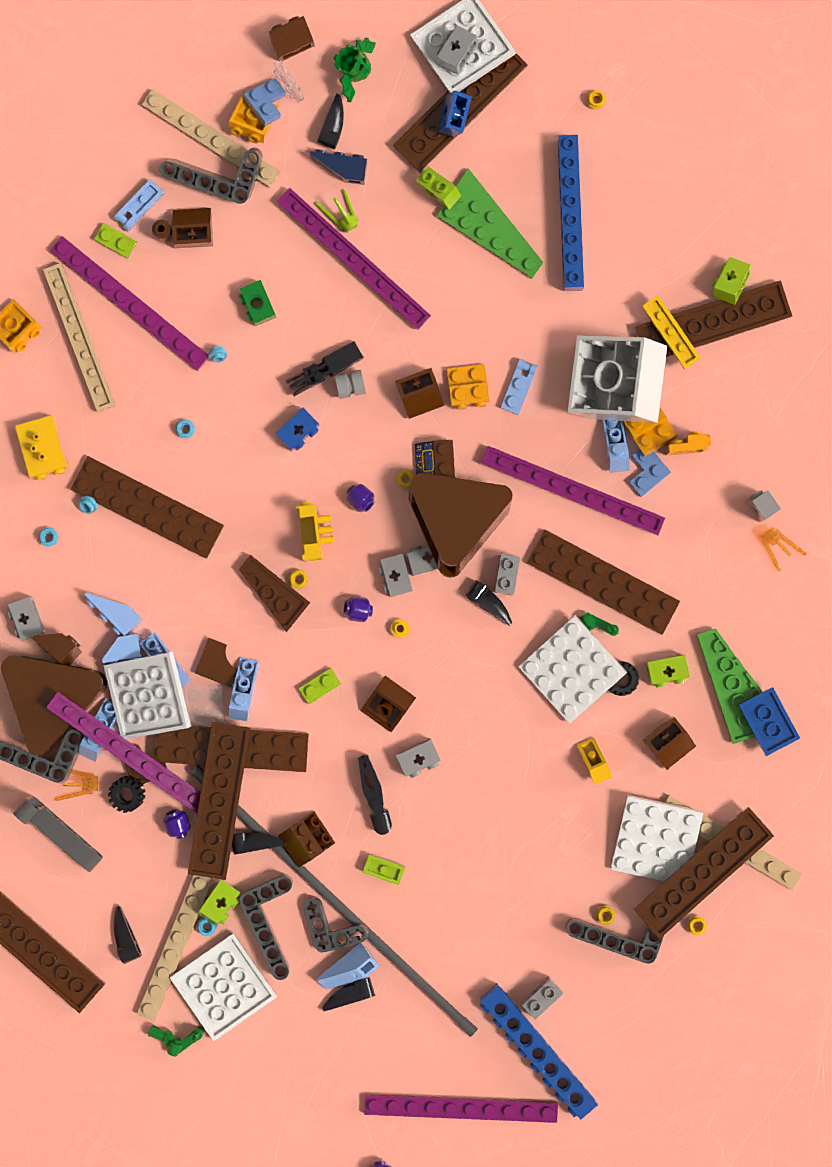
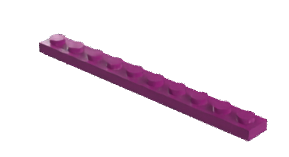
M291 188L280 197L277 203L417 330L431 317L424 308Z
M61 236L50 249L53 254L197 371L208 360L209 356L206 352L66 238Z
M487 446L481 461L482 465L657 536L665 520L663 516L490 446Z
M58 691L54 694L46 705L47 709L195 813H198L200 791Z
M365 1094L364 1115L557 1123L558 1102Z

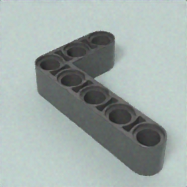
M254 147L246 151L242 156L236 180L173 158L164 161L160 165L159 171L167 179L242 204L252 195L263 154L260 149ZM249 153L256 155V162L250 161ZM167 164H170V165L173 166V168H174L173 173H170V172L167 171V169H166V165H167ZM185 170L190 171L191 179H187L184 176ZM244 171H247L251 174V180H246L244 178ZM202 177H207L210 184H203ZM220 183L227 185V192L220 189ZM239 189L245 192V198H241L238 195Z
M77 730L68 731L64 736L54 762L0 741V760L55 783L62 784L69 779L78 758L79 747L84 735ZM73 734H78L79 741L76 744L70 742V737ZM8 747L11 753L9 757L4 758L2 751ZM65 752L71 753V759L68 762H64L62 758ZM23 755L28 756V762L25 765L20 763V758ZM44 762L46 769L40 773L37 770V766L39 763ZM61 769L64 776L62 779L57 780L55 772Z
M30 796L25 798L13 812L14 816L22 823H33L88 872H91L103 859V856L36 797Z
M285 874L247 890L240 897L242 910L273 977L277 980L287 978L290 966L262 904L291 890L293 880L289 875ZM279 880H288L289 887L282 889L279 886ZM263 887L270 888L271 896H263L261 889ZM246 895H251L254 898L252 905H247L244 902ZM252 914H261L262 921L258 923L254 922L252 920ZM261 931H268L270 938L268 940L261 939ZM275 948L278 951V956L270 957L268 950ZM276 967H285L286 973L284 975L277 974Z
M576 918L569 919L565 925L567 933L573 938L646 964L655 961L664 938L663 936L661 939L650 940L649 934L652 931L648 926H646L642 940L638 941ZM573 923H577L580 926L576 933H572L569 930L570 925ZM590 930L598 932L595 939L588 938L587 935ZM609 936L616 938V942L612 946L606 944V939ZM633 943L634 949L631 952L624 951L625 944ZM646 949L652 950V956L648 959L642 957V953Z

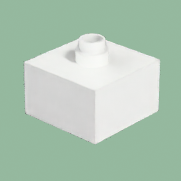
M577 335L568 412L596 420L658 423L667 346L645 337Z

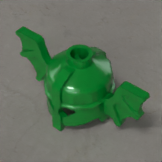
M367 37L363 41L355 40L356 46L346 45L333 58L335 60L334 66L343 74V77L339 79L343 88L341 94L350 103L355 95L352 82L366 79L372 70L370 60L365 53H372L376 42H371Z

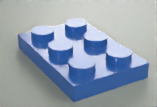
M773 687L738 705L765 756L800 739Z

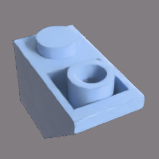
M139 634L118 637L103 657L102 662L112 664L121 660L143 657Z

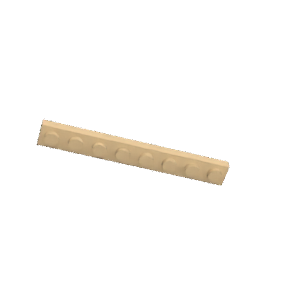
M154 89L150 91L142 103L143 107L239 168L242 156L248 151L247 149ZM249 153L250 161L256 162V155ZM262 160L256 180L270 188L280 174V171Z
M62 263L43 269L97 412L116 406Z
M668 795L667 799L664 802L668 804L690 808L689 806L683 804L682 802L678 801L670 795ZM703 815L698 835L710 841L724 827ZM761 849L746 861L747 864L791 890L794 889L802 875L799 871Z
M193 876L137 1015L155 1022L170 986V977L175 974L198 918V912L205 901L214 878Z

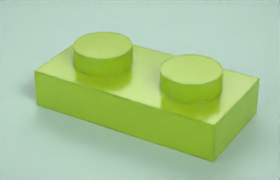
M105 223L102 224L94 239L129 259L137 244V241Z
M332 668L300 687L299 690L307 703L311 704L341 685Z
M369 854L363 873L399 885L405 866Z

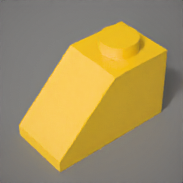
M594 737L577 744L594 785L612 778L608 764Z

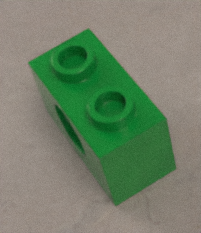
M261 280L240 288L242 294L238 296L242 305L246 304L249 311L246 312L250 323L254 322L255 326L277 318ZM256 299L262 302L259 308L251 306L252 302Z

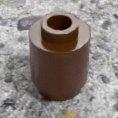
M157 220L152 226V233L158 241L166 242L172 237V228L167 221ZM161 228H165L163 232H158Z

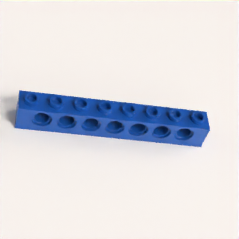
M578 134L559 135L557 142L563 290L583 291L584 271Z
M498 983L480 997L482 1002L480 1004L481 1008L487 1014L490 1012L494 1016L492 1020L499 1029L501 1027L504 1028L507 1032L505 1034L507 1039L511 1043L515 1041L519 1046L518 1052L523 1058L528 1057L531 1060L530 1066L536 1073L541 1072L544 1076L542 1079L549 1088L552 1086L557 1091L555 1096L561 1103L564 1101L569 1106L567 1110L574 1118L578 1116L581 1120L598 1106L595 1098ZM499 1003L505 1005V1010L501 1013L496 1012L494 1009ZM515 1018L518 1024L515 1027H509L507 1021ZM521 1034H529V1041H520ZM535 1048H540L543 1050L541 1056L535 1057L532 1055V1051ZM548 1063L555 1065V1069L551 1072L544 1069ZM560 1078L568 1080L567 1084L563 1087L557 1085V1081ZM578 1093L580 1098L577 1101H571L570 1095Z

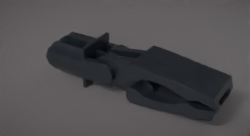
M353 341L323 357L322 363L317 365L314 363L305 369L303 368L301 372L284 381L286 384H289L303 376V378L288 387L291 391L307 383V385L292 393L295 397L323 382L326 376L330 375V377H333L363 360L364 356L356 342Z
M362 755L358 757L363 793L374 814H370L372 825L378 834L385 835L389 833L392 827L389 810H383L382 786L369 755ZM363 757L366 760V766L363 763ZM365 767L369 769L374 778L375 785L373 790L366 783Z

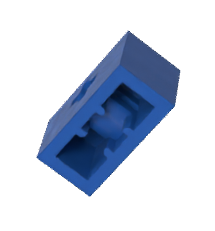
M455 90L446 95L438 132L452 137L463 133L472 96Z
M303 407L275 434L291 451L294 449L298 451L304 446V440L308 436L312 438L319 431L318 427L320 425ZM296 427H298V428L303 427V429H302L303 434H302V435H300L299 433L295 435V433H296L295 428H296Z

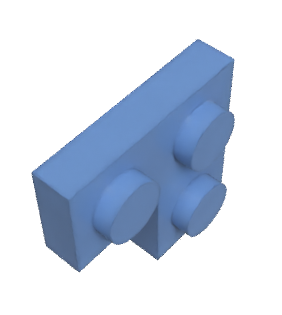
M274 78L244 93L243 99L262 124L266 126L280 119L281 113L273 102L284 97L286 91Z
M639 449L632 457L643 471L629 483L642 497L671 472L655 452L644 457Z

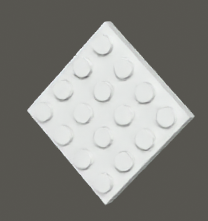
M462 0L411 34V38L449 93L454 90L461 91L516 54L480 0ZM457 25L477 35L479 42L459 75L439 65L437 59L439 48L445 45L449 32L454 30Z
M576 615L519 666L569 724L627 673Z
M173 651L104 665L120 735L123 738L130 739L191 727Z
M627 795L610 867L611 870L665 881L694 855L703 811Z
M234 933L170 977L213 1041L277 998L276 993Z

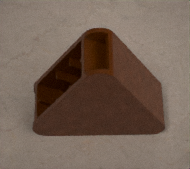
M426 473L416 474L411 479L409 503L436 566L443 576L448 578L458 576L509 514L513 494L508 486Z
M9 656L1 665V672L27 749L33 755L51 752L73 727L46 708V705L57 691L87 711L106 690L108 684L106 676L100 671L71 665L65 666L60 663L26 656Z

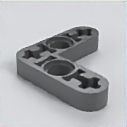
M311 897L304 902V912L314 946L319 952L323 953L359 944L368 938L369 930L362 924L331 932L322 901L317 897ZM312 903L317 904L315 912L313 908L309 907V905ZM315 913H316V914L320 913V915H317V916H315L314 918H312V916H311V915H314ZM317 919L323 923L321 930L316 929L314 926V921ZM358 929L360 932L363 931L364 935H362L361 938L360 936H354L351 938V934L356 933ZM324 931H325V933H326V934H324V935H322V936H321V935H320V936H317V934H320V933H322V932H324ZM339 933L346 936V942L343 944L337 940ZM322 937L324 941L328 942L326 946L320 945Z

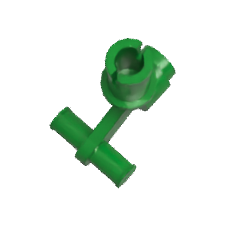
M589 612L579 618L590 631L597 627L611 636L619 634L617 625L606 622Z
M153 1025L150 1028L148 1037L163 1042V1045L167 1047V1053L177 1057L178 1054L203 1037L204 1028H201V1026L197 1027L181 1040L178 1037H174L171 1030L166 1031Z

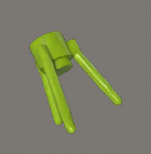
M345 189L343 194L350 213L346 214L338 199H333L343 215L340 218L341 222L319 202L315 203L341 231L345 230L348 233L359 225L357 222L359 219L355 215Z

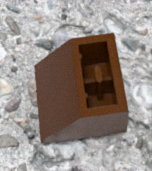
M304 16L292 17L288 23L284 25L277 24L269 31L271 43L280 62L315 47Z
M211 208L173 210L172 235L175 249L213 246Z
M432 368L395 381L409 419L445 406Z
M674 716L670 717L642 740L666 770L696 747L687 731Z
M315 811L278 835L280 839L284 840L286 844L284 846L298 868L335 844V841Z

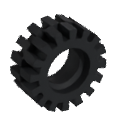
M620 661L618 663L626 670L629 681L625 686H618L615 683L608 690L615 695L626 696L637 689L640 678L635 666L628 662Z
M124 776L113 782L112 786L109 787L111 792L108 793V797H111L109 802L114 803L112 807H118L117 811L123 810V813L132 812L143 804V800L146 795H143L146 792L145 789L141 788L144 786L143 783L138 784L139 779L136 778L134 780V776ZM126 787L132 791L133 798L131 801H126L122 798V788Z

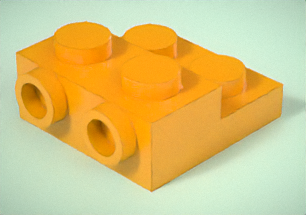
M243 92L229 120L228 129L235 136L243 135L248 137L252 143H264L272 123L266 126L262 124L243 99V95L246 93Z
M15 299L0 312V340L15 354L24 351L27 347L26 343L31 338L35 339L40 335L42 326Z
M485 364L447 369L451 407L461 410L466 409L467 405L484 407L486 403L490 402Z
M659 408L658 423L624 421L626 430L644 457L678 438L661 408Z
M691 431L683 440L672 441L665 448L666 456L705 452L711 446L710 434H702V431Z

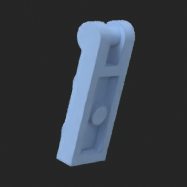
M149 179L114 216V219L117 222H121L127 232L130 231L165 193ZM128 212L133 215L130 219L125 217Z
M520 358L501 409L519 415L538 365L534 363L532 365L528 364ZM522 369L529 372L527 377L520 374Z

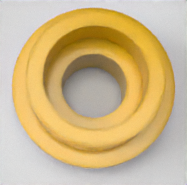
M593 90L587 96V104L592 109H600L606 102L605 94L600 90ZM598 97L600 101L595 103L593 98Z
M402 470L397 474L396 482L399 487L408 489L410 488L411 479L415 475L410 470ZM408 476L409 482L404 483L402 478Z
M294 570L289 576V583L292 587L301 589L307 585L308 576L303 570ZM296 576L302 577V581L300 583H297L295 581Z
M397 619L392 623L391 633L396 638H404L409 634L410 626L407 621ZM398 625H402L404 627L403 632L397 631L396 628Z
M601 906L596 912V918L602 925H609L615 920V911L610 906ZM603 912H608L609 917L606 919L603 918Z
M693 916L687 922L688 931L693 935H701L706 930V921L700 916ZM695 922L700 923V927L698 929H695L693 927V924Z

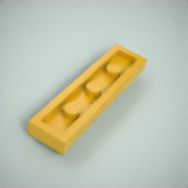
M659 295L641 306L684 370L701 359Z

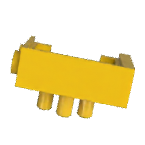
M47 416L15 426L30 478H35L38 481L47 478L46 475L48 474L60 475L65 473V469H69L57 434L58 428L54 416Z
M311 501L301 502L300 506H297L296 509L299 515L303 547L302 560L304 562L323 560L322 544L334 543V537H321L320 534L332 533L333 527L332 525L319 527V523L331 522V515L318 516L315 504L312 505Z

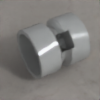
M361 370L352 371L350 375L346 373L335 375L340 399L349 398L351 394L355 396L366 394Z

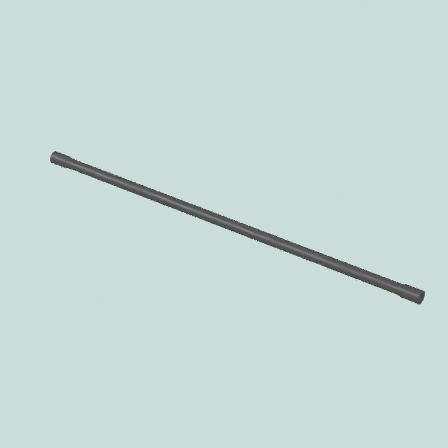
M197 765L190 774L202 784L204 770ZM238 805L237 817L253 832L269 834ZM283 846L271 848L353 926L358 924L365 925L369 930L367 939L449 1015L469 1037L475 1034L478 1028L459 1013L304 866L298 868L289 852Z

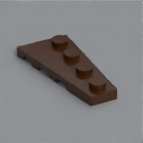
M252 555L239 568L241 574L287 633L311 602Z

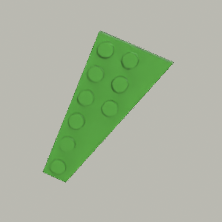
M468 168L456 186L462 196L450 210L443 206L437 217L533 279L543 261Z
M716 628L697 634L732 744L754 738L755 736L738 705L760 694L762 690L734 655Z

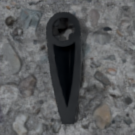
M338 93L335 95L317 140L318 144L334 150L339 142L344 120L342 98Z
M475 580L465 597L508 626H511V617L501 600L487 586Z
M257 832L234 834L232 841L234 855L286 845L284 840L278 837Z
M116 907L114 936L118 956L121 962L126 964L141 957L142 952L122 907Z
M370 977L354 981L338 990L323 1005V1012L376 996Z

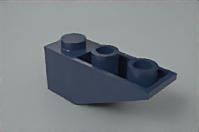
M315 149V152L310 151L311 159L344 182L365 185L367 158H364L363 155L353 154L351 157L345 156V153L342 152L328 154L325 150Z

